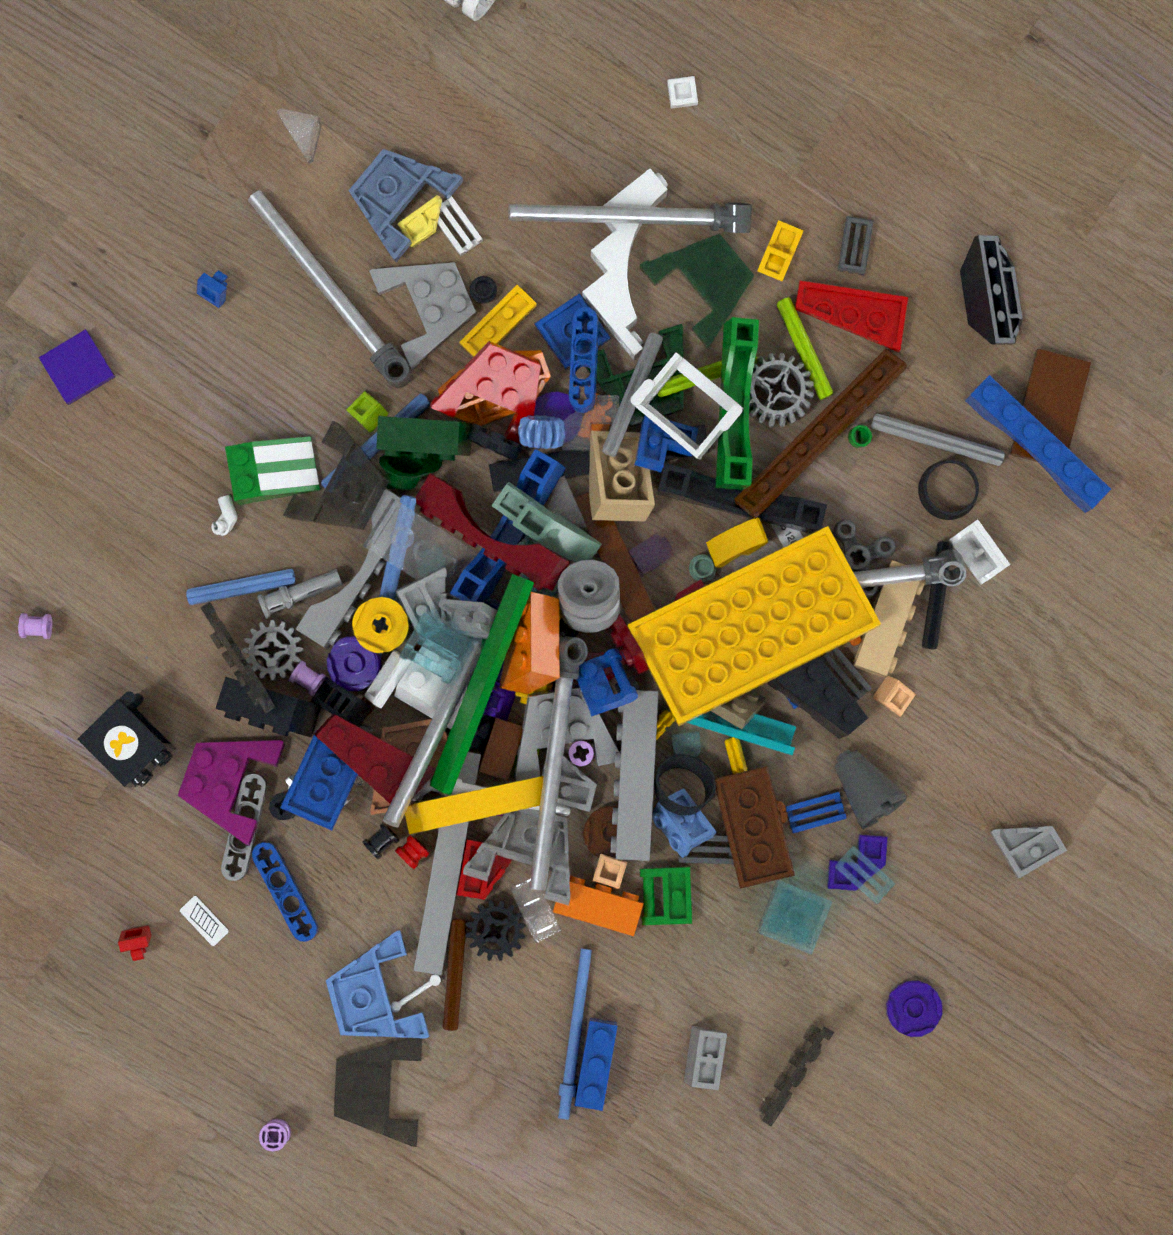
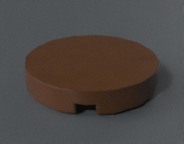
M611 805L597 809L591 813L585 822L583 831L584 841L589 851L597 858L600 857V854L616 858V853H611V836H617V825L612 824L613 808H618Z

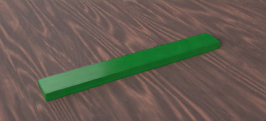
M514 574L510 578L430 782L431 787L447 795H451L534 585V582Z

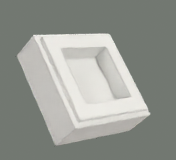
M694 76L667 80L671 109L698 105Z

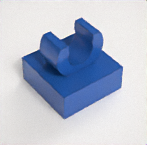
M219 270L213 277L203 273L197 280V294L220 308L226 301L227 283L225 280L228 276Z

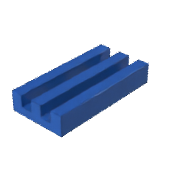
M835 792L785 806L792 833L847 819L843 803L840 799V793ZM832 799L835 800L834 805L793 816L792 810ZM837 810L839 814L796 826L795 821Z

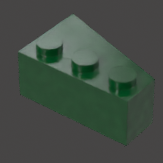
M378 416L376 449L385 450V456L401 457L402 451L412 452L411 458L428 459V453L439 454L438 460L455 461V455L470 456L471 441L467 439L472 423Z

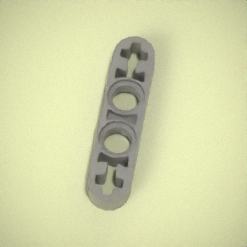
M259 774L247 775L240 785L234 814L240 815V811L244 806H252L255 810L254 820H257L258 824L251 845L244 849H239L235 846L234 836L229 833L221 872L230 881L244 878L249 869L268 788L266 779ZM254 778L258 779L257 784L261 785V790H256L253 799L259 798L258 804L252 801H243L244 796L250 797L251 789L247 787L248 782H253ZM231 850L235 853H246L245 859L239 857L238 866L242 867V871L237 872L235 876L231 875L232 870L228 869V864H233L236 857L230 856Z

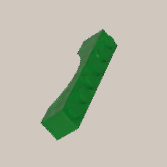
M732 317L723 325L720 389L744 409L727 431H723L718 437L715 488L743 490L751 486L753 457L749 437V402L754 362L758 349V319ZM719 406V422L728 412L722 406Z

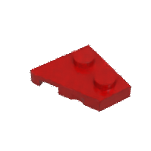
M466 839L456 895L485 900L495 883L505 873L512 859L496 855L488 881L464 875L465 865L468 861H471L478 848L484 843Z

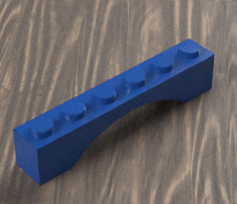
M990 375L965 400L986 421L999 428L1024 448L1050 474L1063 493L1084 513L1092 510L1111 490L1104 481Z
M535 449L523 468L516 487L544 506L566 468L556 460ZM503 515L491 537L509 545H521L526 534L513 526V521ZM482 548L463 570L450 594L462 601L486 604L504 574L507 563L501 559L497 562L493 561L483 554L485 549Z

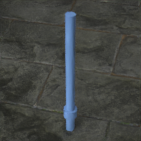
M581 948L564 1077L563 1083H560L558 1093L561 1096L558 1115L560 1119H569L572 1097H575L577 1085H574L592 954L590 949Z

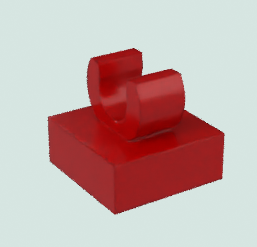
M149 925L121 931L118 940L120 952L130 951L133 961L144 959L143 953H146V947L149 946L152 936Z

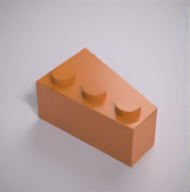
M531 592L507 651L499 687L523 694H529L560 678L559 599Z

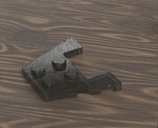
M332 421L322 443L343 454L317 505L294 494L283 516L292 520L364 530L389 480L344 427Z
M423 1038L396 1040L388 1044L338 1057L336 1059L334 1116L409 1146L417 1147L419 1119L389 1117L392 1060H422Z

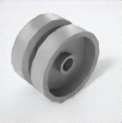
M581 560L571 564L561 573L558 580L560 615L567 625L574 630L588 633L604 630L617 620L620 613L619 577L613 568L600 561Z

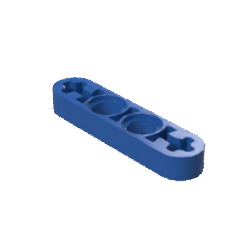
M589 307L578 309L573 315L569 401L572 408L579 413L590 411L595 405L599 320L596 312ZM584 316H589L591 320L587 323L588 333H584L581 322L584 320ZM582 341H589L592 343V348L587 353H580L577 350L578 344ZM579 368H590L591 373L586 379L577 378L576 371ZM579 386L584 387V393L586 395V398H588L584 400V404L581 405L579 404L578 400H576L579 399L581 396V389Z
M270 842L258 844L252 851L253 861L291 933L299 941L306 942L312 940L318 933L317 921L278 848ZM262 847L265 850H272L273 854L269 856L272 864H275L277 861L280 864L279 867L272 868L267 873L264 868L270 867L265 859H259V855L262 854ZM276 871H281L286 876V883L283 887H275L271 882V876ZM288 896H294L299 900L300 904L297 911L289 912L286 910L284 901ZM304 910L306 916L301 918L305 924L310 923L312 925V928L309 930L310 935L307 936L305 933L299 934L298 929L301 928L299 920L297 919L292 922L290 917L297 916Z

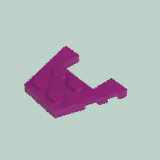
M284 741L196 743L178 796L242 843L250 846L258 824L257 820L231 813L249 760L277 767L285 746Z

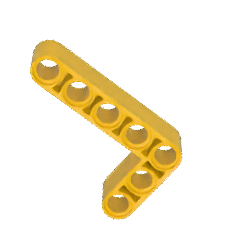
M544 776L409 805L405 812L408 832L413 834L540 806Z

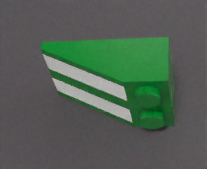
M311 436L254 441L225 447L233 497L238 505L321 491Z

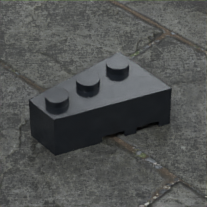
M225 677L215 709L224 711L225 718L240 722L241 717L249 719L248 725L264 729L265 724L273 726V733L288 737L289 732L312 738L321 707L314 703Z

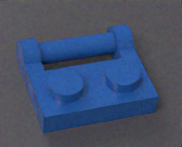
M610 649L604 655L579 665V679H576L591 717L629 704L638 698L635 687L631 686L622 666V656L618 649ZM610 666L621 690L620 693L615 695L603 670Z

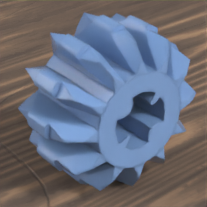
M528 415L520 419L518 427L519 441L522 445L529 448L555 449L563 445L565 438L564 422L560 418L546 415Z

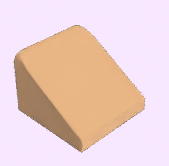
M887 676L874 694L873 699L901 717L916 694L899 680Z
M600 854L592 882L619 890L627 862Z

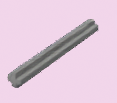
M656 333L648 335L604 443L602 452L606 455L614 457L619 450L636 408L631 403V397L649 376L662 344L663 337Z
M878 413L872 419L871 427L882 432L996 466H1000L1004 460L1005 452Z

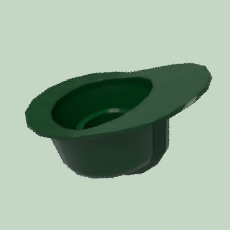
M402 451L401 457L385 456L383 454L379 458V464L384 469V485L387 489H414L424 475L434 473L442 467V460H438V454L428 453V459L411 458L412 452Z

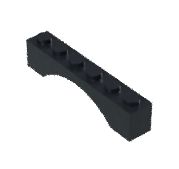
M665 463L657 495L754 519L735 503L734 499L743 490L715 488V478ZM779 495L757 518H760L762 522L813 534L822 528L827 504L798 497Z

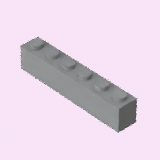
M636 690L638 698L635 701L618 707V712H623V724H617V740H622L621 752L616 751L615 768H620V780H614V796L619 797L618 808H613L612 824L617 825V836H611V853H616V859L650 861L659 692Z

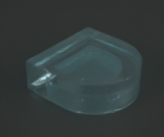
M699 732L671 735L675 755L686 754L694 757L699 755L701 751Z

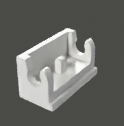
M976 520L949 539L954 549L962 555L965 564L980 585L1010 565L979 520Z

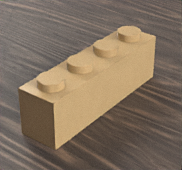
M892 560L888 563L887 568L904 566V564ZM925 580L880 585L872 608L881 625L863 634L852 664L855 668L880 677H886L888 672L893 673L898 658L894 657L897 646L902 647L907 632L903 631L906 620H912L916 606L912 605L915 594H921Z

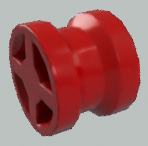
M411 834L407 837V842L403 846H398L395 850L412 869L419 865L418 861L421 858H426L430 854Z

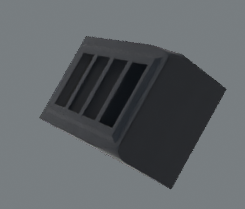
M327 677L312 698L313 702L329 713H334L358 727L361 726L372 708L369 704ZM334 688L335 690L333 691V693H332V695L330 696V698L328 699V701L325 703V700L327 699L328 695L330 694V692H331L332 689Z

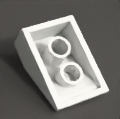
M425 641L397 684L394 696L433 718L459 662L448 653ZM469 680V682H468V684H467V686H466V688H465V690H464V692H463V694H462V696H461V698H460V701H459V703H458V705H457V707H456V709H455V711H454V713H453V715H452V717H451V719H450V721H449V723H448V725H447V727H448L449 729H452V726H453L454 721H455V719H456V716H457V714H458L459 708H460V706H461V703H462V701H463V698H464L465 693H466V691H467V688H468V686H469L470 680Z

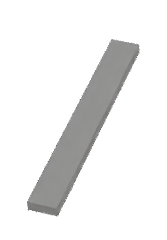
M467 753L458 779H462L463 783L475 785L481 754ZM469 821L439 828L414 971L436 975L442 974Z

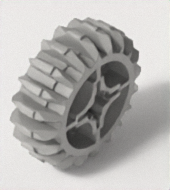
M769 353L768 362L760 356L758 357L759 366L754 363L749 408L753 407L754 409L750 412L749 416L753 418L759 413L761 416L758 423L760 424L764 422L765 417L769 418V427L774 426L775 419H778L780 427H784L786 417L791 424L795 423L794 413L798 417H803L805 413L802 408L809 409L811 405L806 399L813 398L814 396L813 392L806 390L813 387V381H804L810 376V372H800L804 366L802 362L798 363L796 367L792 365L795 360L794 356H791L788 362L784 361V353H780L778 360H775L773 353ZM769 370H782L779 376L773 379L759 377L762 373ZM789 374L797 383L798 395L794 394V391L787 385ZM782 379L783 381L780 385L782 388L780 391H783V393L779 392L777 395H775L773 401H771L770 399L773 395V389H770V387L774 388ZM755 384L760 386L759 389L765 392L767 396L764 406L755 395ZM778 401L794 403L793 406L785 410H771Z

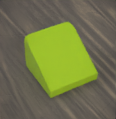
M366 391L346 409L370 433L378 426V416H388L385 408Z

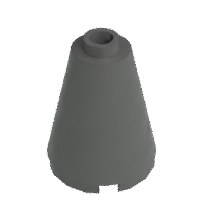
M848 749L836 758L837 763L834 767L857 822L862 829H867L878 823L877 819L884 815L887 817L907 800L905 792L857 750L851 752Z

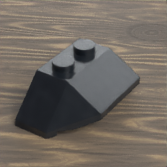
M977 235L973 239L960 270L968 325L992 345H1012L1016 343V336L1023 321L1015 267L1007 251L1001 246L999 236Z

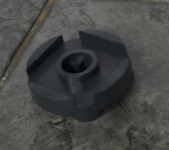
M472 423L467 436L468 440L516 461L523 448L522 445L509 439L505 443V436L490 430L489 434H486V428Z

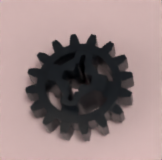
M489 900L488 908H485L483 904H479L480 913L478 914L473 911L470 913L474 921L466 922V926L472 928V931L465 935L466 938H473L474 941L469 947L474 948L477 946L479 948L478 956L485 952L488 953V961H491L493 955H497L499 961H502L503 953H507L508 956L512 957V948L520 949L522 947L517 940L525 939L526 935L521 933L520 929L526 927V923L518 922L522 913L514 914L512 912L515 905L512 904L507 909L504 907V900H501L498 906H495L493 900ZM491 912H502L508 917L504 919L495 918ZM482 918L485 928L484 932L478 935L477 926ZM494 923V925L499 926L500 924L507 923L500 932L501 937L494 934L485 938L491 930L490 924ZM514 925L515 934L513 940L509 942L506 936L507 931ZM488 941L498 944L500 949H492L484 944Z

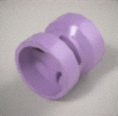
M278 1118L267 1122L259 1134V1141L262 1147L272 1152L283 1148L291 1136L290 1126L286 1121Z

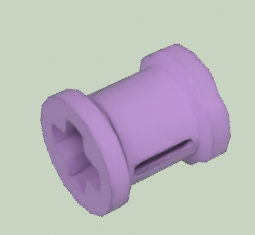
M21 613L18 624L19 636L21 638H26L27 635L43 636L44 639H50L52 634L51 615L45 614L44 617H35Z
M301 661L291 674L289 682L298 683L309 691V695L313 696L323 683L326 675L317 674L306 666V662Z
M585 741L575 742L569 749V758L575 765L586 766L593 759V748ZM578 746L589 750V753L586 755L587 760L583 762L580 758L575 759L573 757V754L577 752L576 747Z

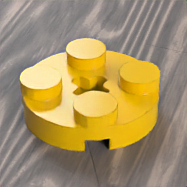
M386 597L373 598L361 604L356 610L352 621L354 635L359 644L368 651L375 653L390 652L399 647L406 639L409 631L408 616L403 607L398 602ZM382 617L386 618L385 623L389 626L388 630H382L380 633H377L376 626L373 625L374 620H380Z

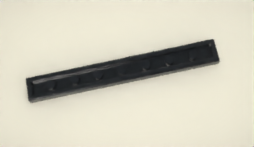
M705 424L693 426L698 428L696 444L699 446L707 438ZM590 446L545 454L566 468L559 481L589 475ZM667 450L665 461L689 456ZM530 457L516 459V461L510 460L489 464L493 492H501L508 482L517 486L520 474Z

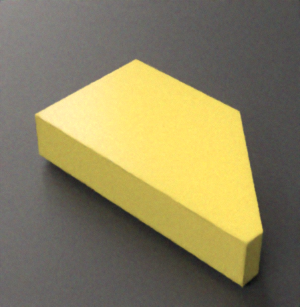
M436 195L397 224L403 235L411 240V247H416L436 232L442 203L440 196Z

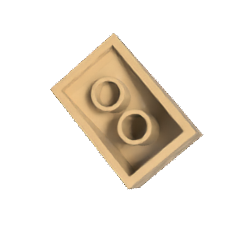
M591 431L589 498L592 520L646 521L655 503L650 469L634 465L640 433L625 432L616 456L612 457L602 452L609 431Z

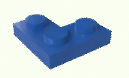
M644 415L634 465L661 472L664 467L667 450L692 456L688 450ZM670 421L696 443L698 428Z

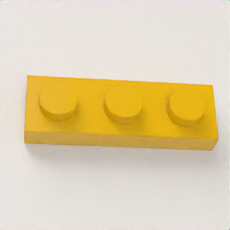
M516 285L459 342L460 345L474 357L488 341L499 344L537 306V303Z

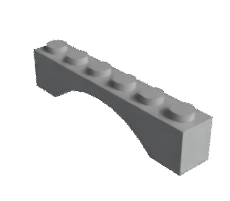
M385 489L371 511V543L360 571L339 593L323 602L311 605L296 628L297 631L326 649L329 645L333 646L339 640L342 634L339 629L345 621L347 623L351 621L357 610L354 607L359 598L364 599L372 587L369 584L374 575L379 576L386 566L387 562L384 559L389 553L400 497ZM413 514L411 526L417 517L415 514Z

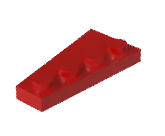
M799 281L795 305L797 311L898 353L901 350L908 297Z

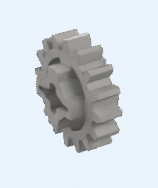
M274 620L270 621L269 627L261 622L259 623V631L250 630L253 635L252 639H244L249 644V648L242 649L243 653L249 654V657L244 662L245 664L253 663L250 671L256 673L260 670V678L265 679L268 674H270L272 681H276L277 674L286 679V671L290 670L293 672L295 669L293 664L302 661L297 657L298 653L304 652L303 648L297 647L302 638L293 637L296 632L293 627L286 631L287 624L285 622H282L279 627H277ZM279 633L287 637L290 645L283 644L280 641ZM266 634V640L261 645H257L259 639ZM272 644L284 651L276 652L274 657H272L271 654L262 650L270 649ZM256 656L263 657L268 668L263 667L258 662ZM286 656H290L289 660L280 667V662Z

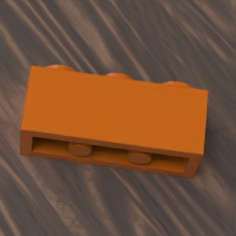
M570 875L569 906L556 902L553 909L554 913L634 936L643 907V902L638 901V895L623 891L622 896L611 893L612 887L596 883L595 888L584 885L585 879Z

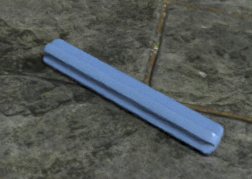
M287 569L191 588L187 590L186 596L188 603L195 605L276 589L280 586H291L296 583L293 569Z

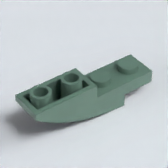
M510 482L505 485L492 504L493 508L512 520V525L575 563L581 560H591L602 545L558 512L552 513Z

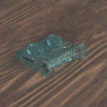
M423 613L399 658L405 661L407 659L441 677L442 682L449 684L473 640ZM416 643L450 661L449 667L446 668L414 650L413 648Z

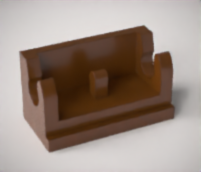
M493 718L490 734L486 738L483 750L480 753L479 772L508 781L522 738V726Z

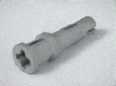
M334 569L289 588L287 586H280L278 591L265 596L260 594L257 595V598L267 619L274 612L284 608L292 609L298 601L343 584L337 569Z

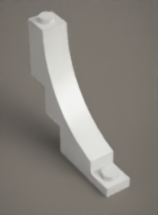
M649 169L603 206L656 207L666 198V187L668 184L660 173L655 174ZM605 223L612 234L591 250V258L603 271L604 275L582 292V297L589 307L596 312L598 318L630 357L635 360L641 355L643 341L635 331L631 333L628 331L637 324V316L629 294L627 269L631 248L642 224Z

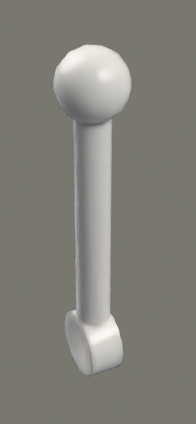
M433 974L427 983L400 1001L392 1002V1012H399L401 1006L432 985H439L441 982L440 976Z

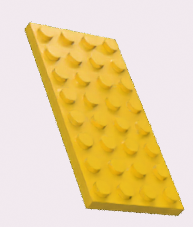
M827 526L628 624L627 627L643 651L648 668L677 725L680 726L879 627L881 623L831 530Z

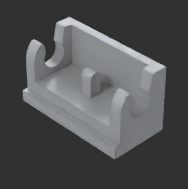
M440 599L439 607L447 612L446 620L437 618V623L439 626L447 629L450 635L487 639L498 611L482 602Z
M692 1026L684 1082L691 1087L719 1090L727 1033L716 1029L708 1030Z

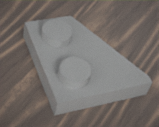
M441 567L395 591L420 641L445 630V628L437 623V618L446 620L445 611L439 607L440 599H446L445 576H447V571L445 567Z
M563 756L557 804L590 812L597 784ZM544 764L542 776H544L545 764Z
M1053 826L995 829L990 831L1017 879L1067 851Z

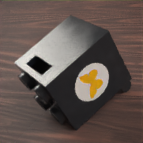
M130 691L126 692L120 699H117L77 740L124 787H143L153 778L151 772L157 766L162 768L173 758L171 753L176 748L137 709L144 701L143 695L139 693L134 694Z

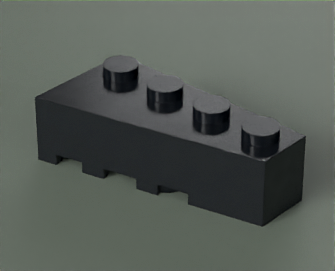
M820 657L768 682L770 687L790 699L791 703L811 715L812 719L838 739L851 734L869 718Z

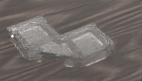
M596 395L595 405L590 411L586 413L575 411L563 421L565 438L562 450L590 451L592 424H613L620 406V396Z

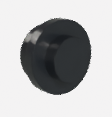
M487 276L477 277L470 285L471 297L481 304L491 302L497 294L496 283Z

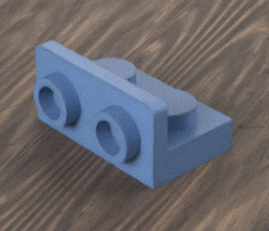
M684 788L668 796L671 801L679 805L697 806ZM658 801L652 812L654 824L662 830L668 838L670 846L682 858L686 857L692 848L713 838L716 833L701 810L692 815H677L665 809Z

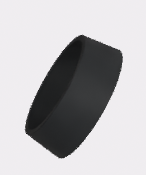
M956 460L934 463L922 474L918 485L919 499L923 507L934 517L943 520H954L965 516L974 507L979 493V482L974 471L968 465ZM942 464H957L966 469L974 480L976 488L975 497L971 504L961 511H943L937 508L929 499L927 494L928 478L932 471Z
M686 754L673 755L665 759L658 767L654 791L659 803L668 811L677 815H692L699 812L713 798L716 790L714 774L708 765L697 757ZM674 768L691 771L700 778L705 787L704 802L700 805L689 807L671 801L660 787V776Z

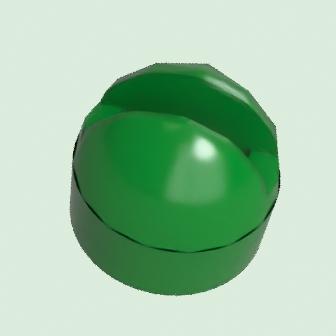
M864 425L853 427L848 434L849 443L856 448L865 447L872 440L870 429ZM856 431H858V443L856 442Z

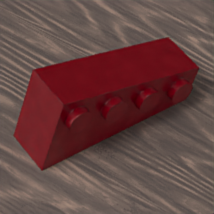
M332 713L314 735L391 804L413 756ZM428 765L414 796L433 777L436 770L434 767Z

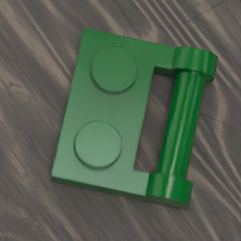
M690 867L641 868L640 877H643L644 916H641L642 925L692 924ZM654 877H662L664 916H655Z

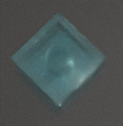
M776 880L757 932L812 955L832 901L783 881Z

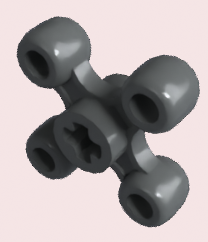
M840 520L834 526V536L843 544V554L853 572L869 570V564L873 559L889 558L896 550L894 540L887 536L878 538L871 546H862L856 540V526L851 520ZM842 526H846L849 529L848 535L842 534L840 530ZM881 543L887 544L888 552L881 550ZM856 552H858L860 554L859 559L862 560V563L859 562L858 564L854 565L853 558L850 557V554L854 555ZM873 586L871 591L862 589L866 597L870 598L876 595L879 586Z

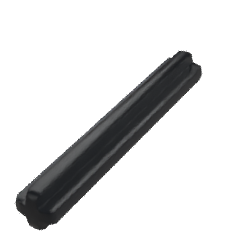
M946 541L938 542L935 556H938L942 551L952 550L953 544ZM943 583L931 584L922 639V648L935 650L938 647L947 588Z

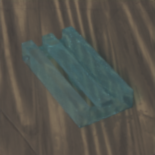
M854 846L834 866L876 905L895 885L887 875ZM854 854L882 879L886 885L882 887L850 857ZM848 863L879 891L878 894L875 896L847 871L843 865Z

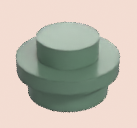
M701 554L691 560L689 573L694 580L699 581L701 579L702 582H707L714 577L716 567L710 556Z

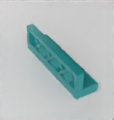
M712 711L686 722L792 756L795 747L791 746L796 726L756 714L743 729L738 728Z

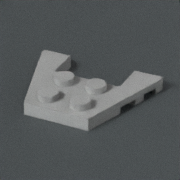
M455 262L369 270L379 295L403 285L407 286L427 334L401 345L411 369L417 367L420 364L419 362L427 355L433 353L449 336L451 337L476 315Z
M572 686L565 744L593 739L596 764L602 766L615 763L616 751H619L599 714L591 717L579 686ZM555 689L528 694L522 726L521 744L518 749V761L514 771L516 782L541 777L537 749L548 747Z
M527 808L505 813L487 840L478 848L471 861H468L465 865L463 874L488 881L496 855L532 865L539 810ZM556 815L549 871H552L544 898L569 906L567 818Z

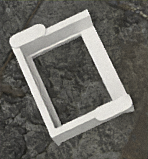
M678 353L673 355L653 381L651 379L645 380L631 397V403L700 460L722 432L730 428L744 409ZM676 370H679L728 411L700 446L649 404Z

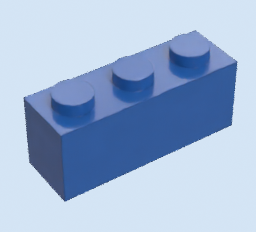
M589 1018L575 1106L603 1111L618 1027L617 1022Z

